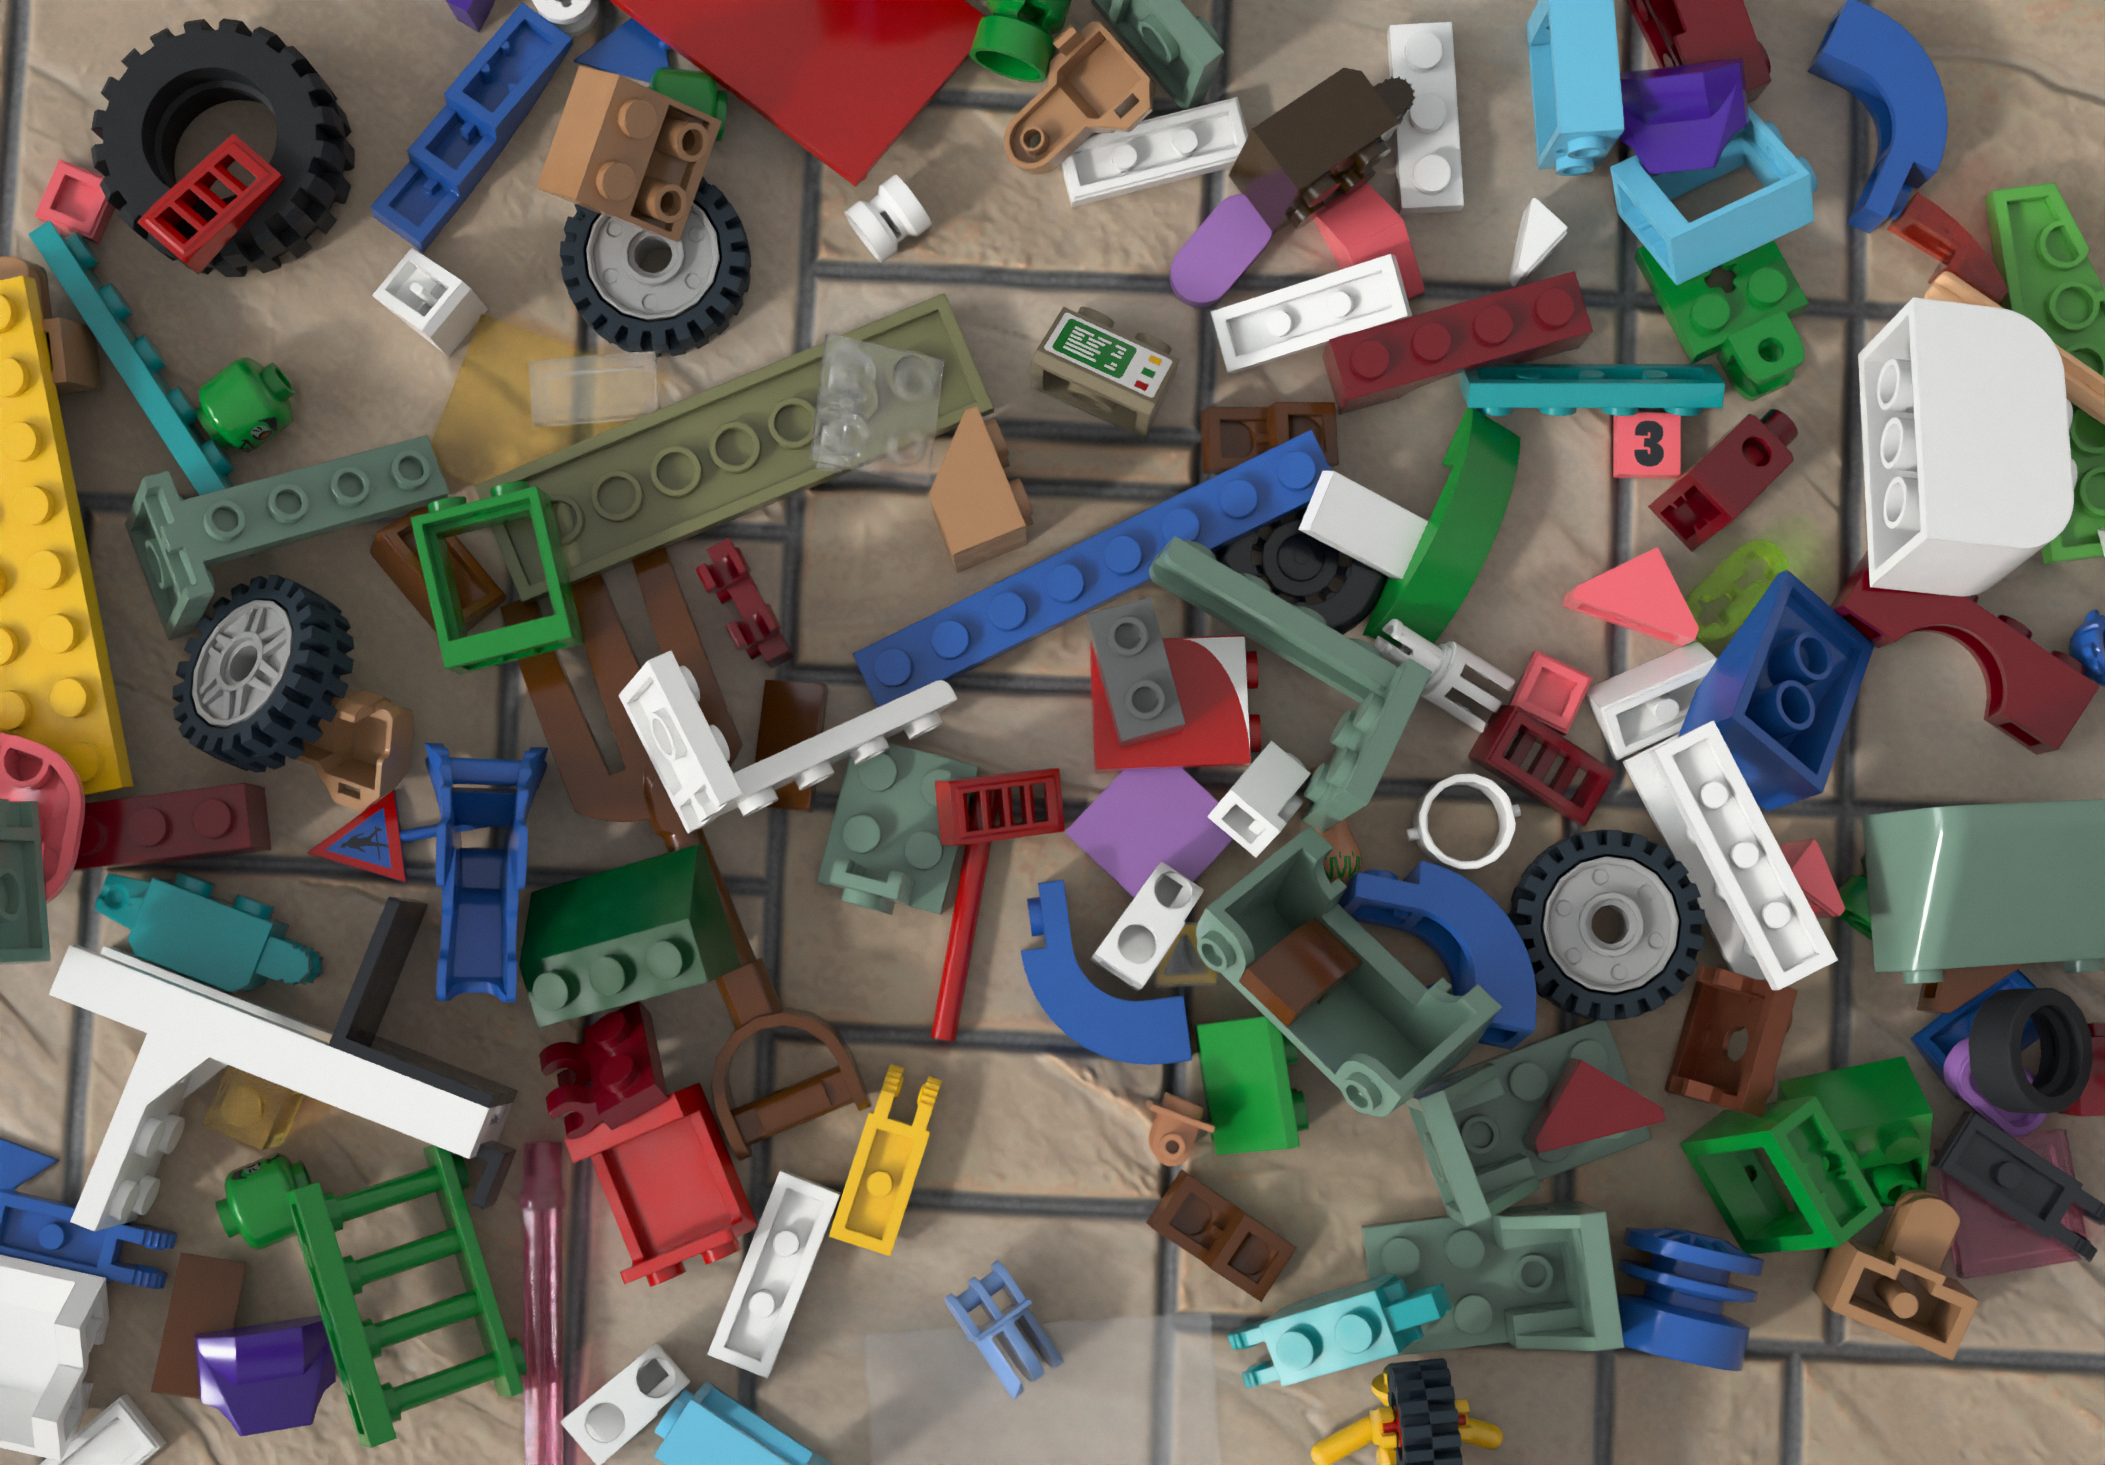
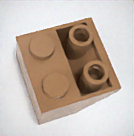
M579 65L536 188L589 210L679 242L722 121L621 75Z
M978 406L964 411L929 492L933 516L957 573L1027 545L1026 527L1033 524L1031 517L1033 510L1021 480L1017 478L1008 482L1003 468L1010 466L1007 458L1009 452L995 418L984 422Z

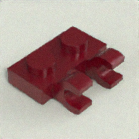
M727 538L706 549L713 564L706 565V563H703L695 570L708 594L716 593L722 605L733 599L743 620L739 622L734 620L726 625V629L737 650L745 649L751 660L762 655L771 669L792 659L794 656L780 631L782 627L770 604L765 603L750 575L751 569L740 548L735 547L730 538Z
M640 1001L630 1003L615 1012H610L602 1016L594 1024L583 1029L584 1043L557 1042L547 1046L539 1054L541 1071L545 1076L554 1073L558 1069L568 1068L557 1074L559 1087L552 1090L546 1096L548 1115L552 1120L566 1112L575 1111L564 1117L566 1135L570 1140L588 1134L594 1126L602 1121L611 1130H614L669 1100L652 1015ZM592 1080V1085L585 1086L589 1081Z

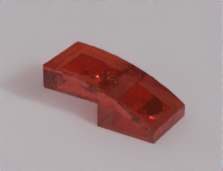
M1917 192L1907 201L1895 221L1892 220L1888 226V231L1940 261L1928 281L1929 284H1932L1937 276L1944 271H1950L1997 304L2002 301L2008 289L1999 271L1977 241L1953 217Z

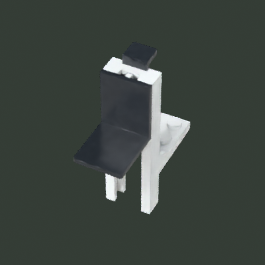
M391 896L387 899L334 1032L112 946H103L99 954L79 945H69L49 995L147 1033L70 1222L92 1231H99L136 1221L139 1214L145 1215L154 1203L159 1191L160 1179L154 1176L164 1153L170 1154L174 1150L182 1135L185 1119L179 1115L185 1100L229 1066L468 1159L478 1157L488 1161L471 1205L482 1209L493 1206L497 1201L517 1151L514 1148L498 1143V1139L518 1090L376 1035L428 904L416 899Z

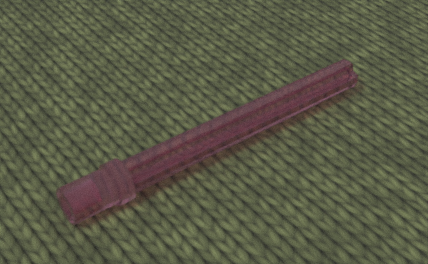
M561 1141L523 1143V1191H520V1209H524V1357L527 1366V1374L524 1375L525 1465H563V1425L560 1423L563 1419L562 1208L566 1207V1190H562Z

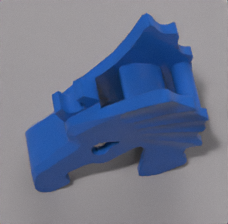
M424 743L428 754L425 759L426 768L434 787L441 817L436 837V886L442 887L441 946L437 965L436 985L437 1001H451L456 995L462 993H489L497 996L501 1002L515 1003L519 889L525 888L527 871L528 829L526 822L536 791L547 768V763L544 760L549 748L530 747L529 751L524 752L522 760L450 757L449 750L444 747L443 743ZM453 784L517 786V789L453 787ZM460 825L507 827L504 849L462 848Z

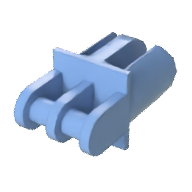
M996 1260L990 1265L991 1273L980 1281L976 1277L971 1278L967 1281L969 1288L957 1297L950 1293L944 1300L967 1335L965 1337L966 1340L974 1341L1012 1400H1014L1024 1392L1023 1385L992 1337L996 1336L1014 1365L1028 1381L1035 1382L1045 1372L1037 1356L1014 1324L1016 1320L1042 1359L1051 1368L1056 1369L1065 1361L1028 1306L1032 1304L1031 1300L1025 1298L1006 1268ZM1003 1288L1012 1304L1000 1311L991 1296ZM978 1305H981L990 1320L977 1328L968 1313Z

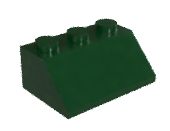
M704 842L531 892L519 967L538 1028L708 983L741 967Z

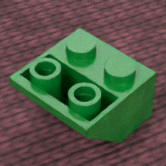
M1263 1014L1193 1024L1208 1121L1215 1126L1214 1132H1210L1213 1152L1216 1155L1300 1147L1298 1131L1309 1129L1307 1109L1303 1092L1297 1091L1296 1088L1291 1089L1287 1067L1298 1064L1297 1047Z
M1905 1056L1778 1081L1777 1102L1817 1096L1881 1207L1895 1206L1897 1199L1905 1191L1914 1189L1926 1190L1933 1111ZM1823 1157L1822 1167L1827 1171L1829 1169V1161L1826 1157ZM1793 1199L1795 1211H1800L1798 1205Z

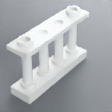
M1714 720L1680 737L1677 734L1623 761L1666 848L1671 852V857L1675 861L1682 862L1689 871L1687 874L1688 879L1691 883H1696L1701 897L1697 898L1699 907L1705 910L1706 925L1730 971L1758 980L1766 978L1772 990H1780L1838 961Z

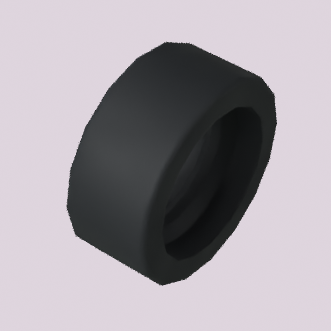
M2016 988L1999 990L1982 1003L1973 1019L1968 1045L1970 1068L1979 1090L1989 1102L2007 1112L2048 1114L2065 1111L2079 1100L2089 1081L2093 1051L2091 1032L2084 1014L2071 997L2053 988ZM2029 1017L2035 1024L2040 1037L2041 1047L2039 1070L2032 1084L2028 1081L2022 1066L2020 1049L2023 1028Z

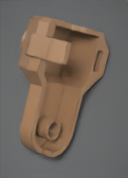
M1090 22L1080 33L1070 24L1053 41V44L1060 52L1049 63L1048 85L1009 122L1004 134V149L1009 158L1008 160L1021 170L1036 175L1048 173L1056 169L1093 133L1131 132L1153 111L1152 96L1156 93V83L1100 22ZM1036 134H1041L1040 144L1035 148H1030L1031 138Z
M347 688L344 698L334 697L330 704L338 710L331 722L324 719L320 720L318 726L323 734L315 743L302 740L305 752L296 760L314 767L335 803L363 812L382 796L394 790L410 770L414 715L412 710L392 704L391 700L386 696L365 689L357 692ZM346 785L360 789V793L346 788Z

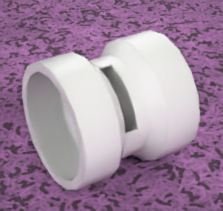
M895 174L879 185L878 195L870 201H858L844 211L848 222L860 240L881 263L897 252L898 243L905 237H917L932 226L929 216L918 199L902 179Z

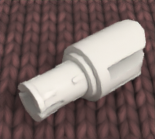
M1398 619L1389 621L1382 631L1402 643V647L1398 648L1382 637L1377 636L1374 646L1380 651L1381 658L1386 659L1397 667L1408 659H1412L1431 670L1432 673L1421 697L1479 733H1483L1488 723L1462 704L1451 700L1445 695L1454 687L1496 713L1503 702L1461 676L1464 665H1468L1487 680H1492L1509 692L1515 684V679L1454 641H1448L1445 644L1441 643L1436 646L1404 626Z

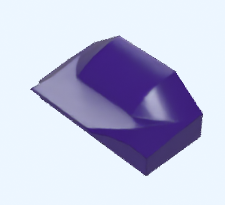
M1743 58L1620 73L1624 131L1620 135L1619 140L1633 149L1648 175L1716 167L1722 151L1732 135L1749 123Z
M321 1315L194 1334L200 1401L203 1404L218 1409L231 1422L239 1436L313 1424L317 1407L324 1391L336 1382L334 1357Z

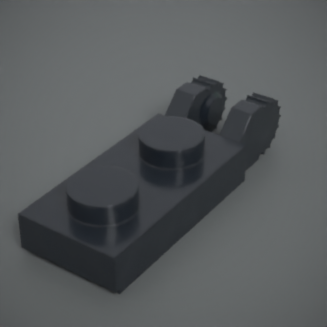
M1964 1111L1930 1165L2039 1237L2050 1239L2078 1258L2091 1262L2098 1251L2097 1248L2087 1238L2069 1230L2059 1222L2071 1205L2082 1212L2083 1216L2100 1226H2105V1205L2082 1190L2083 1184L1977 1114L1971 1111Z

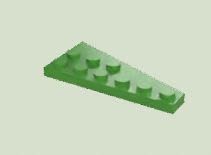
M2055 182L1991 191L1984 198L2002 307L2024 315L2035 322L2055 344L2105 377V289L2087 257L2090 249ZM2072 402L2073 418L2069 429L2071 459L2077 465L2073 511L2064 530L2041 549L2044 565L2104 557L2097 529L2105 527V425Z

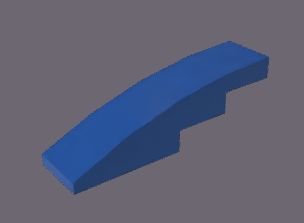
M522 2L444 93L446 105L407 150L410 161L370 207L373 217L424 253L506 147L573 45V38Z

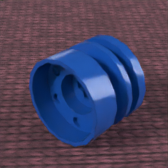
M1668 1226L1657 1229L1626 1227L1623 1244L1651 1252L1652 1254L1650 1264L1625 1259L1619 1260L1618 1270L1646 1283L1643 1295H1617L1624 1346L1700 1366L1737 1372L1742 1371L1750 1327L1723 1315L1722 1312L1724 1302H1756L1758 1292L1728 1282L1730 1272L1761 1276L1764 1259L1749 1255L1732 1245L1730 1241Z

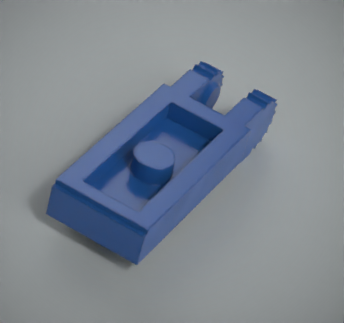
M0 1189V1255L106 1278V1284L118 1281L145 1288H164L168 1274L165 1271L150 1265L119 1262L124 1241L141 1244L156 1250L174 1249L178 1233L147 1224L130 1222L99 1231H92L70 1222L77 1205L10 1189Z

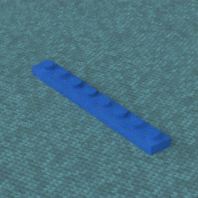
M1309 430L853 653V656L877 707L935 681L942 680L948 682L1153 582L1149 575V568L1155 556L1174 536L1183 541L1198 542L1209 548L1212 552H1215L1307 507L1322 471L1332 470L1312 430Z

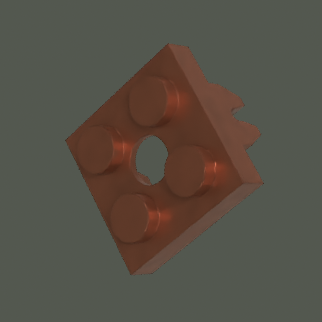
M1700 964L1673 1064L1665 1084V1091L1762 1118L1767 1098L1774 1087V1074L1784 1038L1791 1027L1792 1010L1798 990L1787 986L1780 990H1772L1767 981L1754 979L1722 968L1715 969ZM1746 1028L1748 1032L1747 1048L1742 1057L1734 1062L1728 1056L1730 1038L1734 1032Z

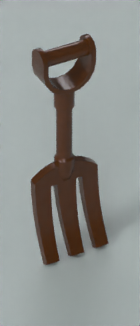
M664 547L632 560L661 654L672 651L679 667L682 665L686 666L694 676L700 692L698 704L709 726L715 725L723 734L730 752V759L727 762L731 767L743 743L699 636L670 556ZM598 574L572 585L571 588L586 652L625 769L611 774L558 651L518 660L553 758L576 813L594 819L613 822L649 820L655 835L663 839L668 852L704 842L741 965L740 968L715 979L735 1030L716 1056L711 1081L716 1112L735 1156L739 1161L752 1157L751 1145L854 1102L859 1111L872 1107L869 1093L853 1053L837 1028L813 1012L788 1007L782 1008L763 959H756L703 829L700 828L688 834L618 696L641 669V666L604 579ZM520 599L500 607L506 627L544 617L536 601L525 605ZM782 1025L804 1029L823 1041L838 1062L836 1067L737 1108L733 1101L729 1082L733 1055L744 1040L759 1030Z

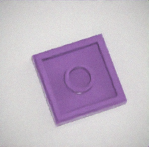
M1183 768L1123 770L1065 831V834L1133 898L1161 861L1194 882L1233 841L1231 836L1207 817L1219 802Z

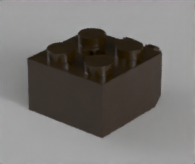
M1342 68L1252 128L1228 176L1240 192L1245 194L1273 232L1272 235L1289 223H1292L1295 229L1302 228L1323 212L1326 208L1323 200L1339 189L1345 196H1348L1361 188L1375 175L1376 172L1372 167L1390 152L1391 149L1386 143L1397 126L1401 124L1407 110H1410L1413 105L1412 102L1415 99L1413 93L1415 90H1412V84L1406 82L1407 79L1403 80L1400 79V76L1398 78L1391 76L1389 80L1385 79L1383 84L1378 83L1373 87L1362 71Z

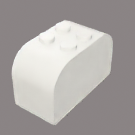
M1913 297L1858 354L1870 587L1961 597L1977 595L1993 587L2056 538L2070 520L2074 505L2077 465L2071 459L2069 429L2073 418V408L2071 402L2066 398L2064 366L2059 351L2051 338L2040 326L2024 315L1997 307Z

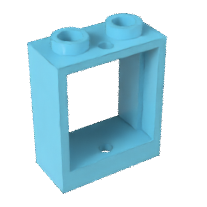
M1538 0L1526 24L1538 169L1556 168V174L1560 176L1584 175L1594 171V166H1600L1624 131L1614 0Z
M1749 105V123L1732 135L1714 168L1648 175L1637 155L1610 167L1617 213L1676 286L1814 221L1812 193L1817 191L1818 186L1811 165L1802 156L1796 158L1784 145L1783 138L1777 127L1771 121L1764 123ZM1744 165L1765 187L1690 223L1670 201Z
M707 1380L695 1394L684 1389L680 1396L674 1400L654 1433L664 1439L654 1457L666 1465H833Z

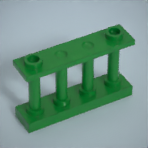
M435 1145L423 1148L428 1164L427 1168L335 1197L332 1192L323 1194L320 1182L286 1192L294 1228L359 1444L362 1447L372 1448L397 1439L392 1423L401 1420L402 1412L482 1383L494 1380L498 1396L512 1397L524 1392L520 1377L527 1374L525 1357L518 1340L515 1337L507 1338L462 1191L470 1186L465 1162L461 1155L451 1153ZM436 1192L447 1230L354 1260L351 1255L342 1258L335 1232L343 1230V1222ZM455 1254L466 1292L373 1324L370 1318L361 1321L354 1295L363 1292V1285ZM472 1317L475 1318L485 1355L396 1387H392L390 1382L380 1384L373 1359L382 1356L381 1349Z

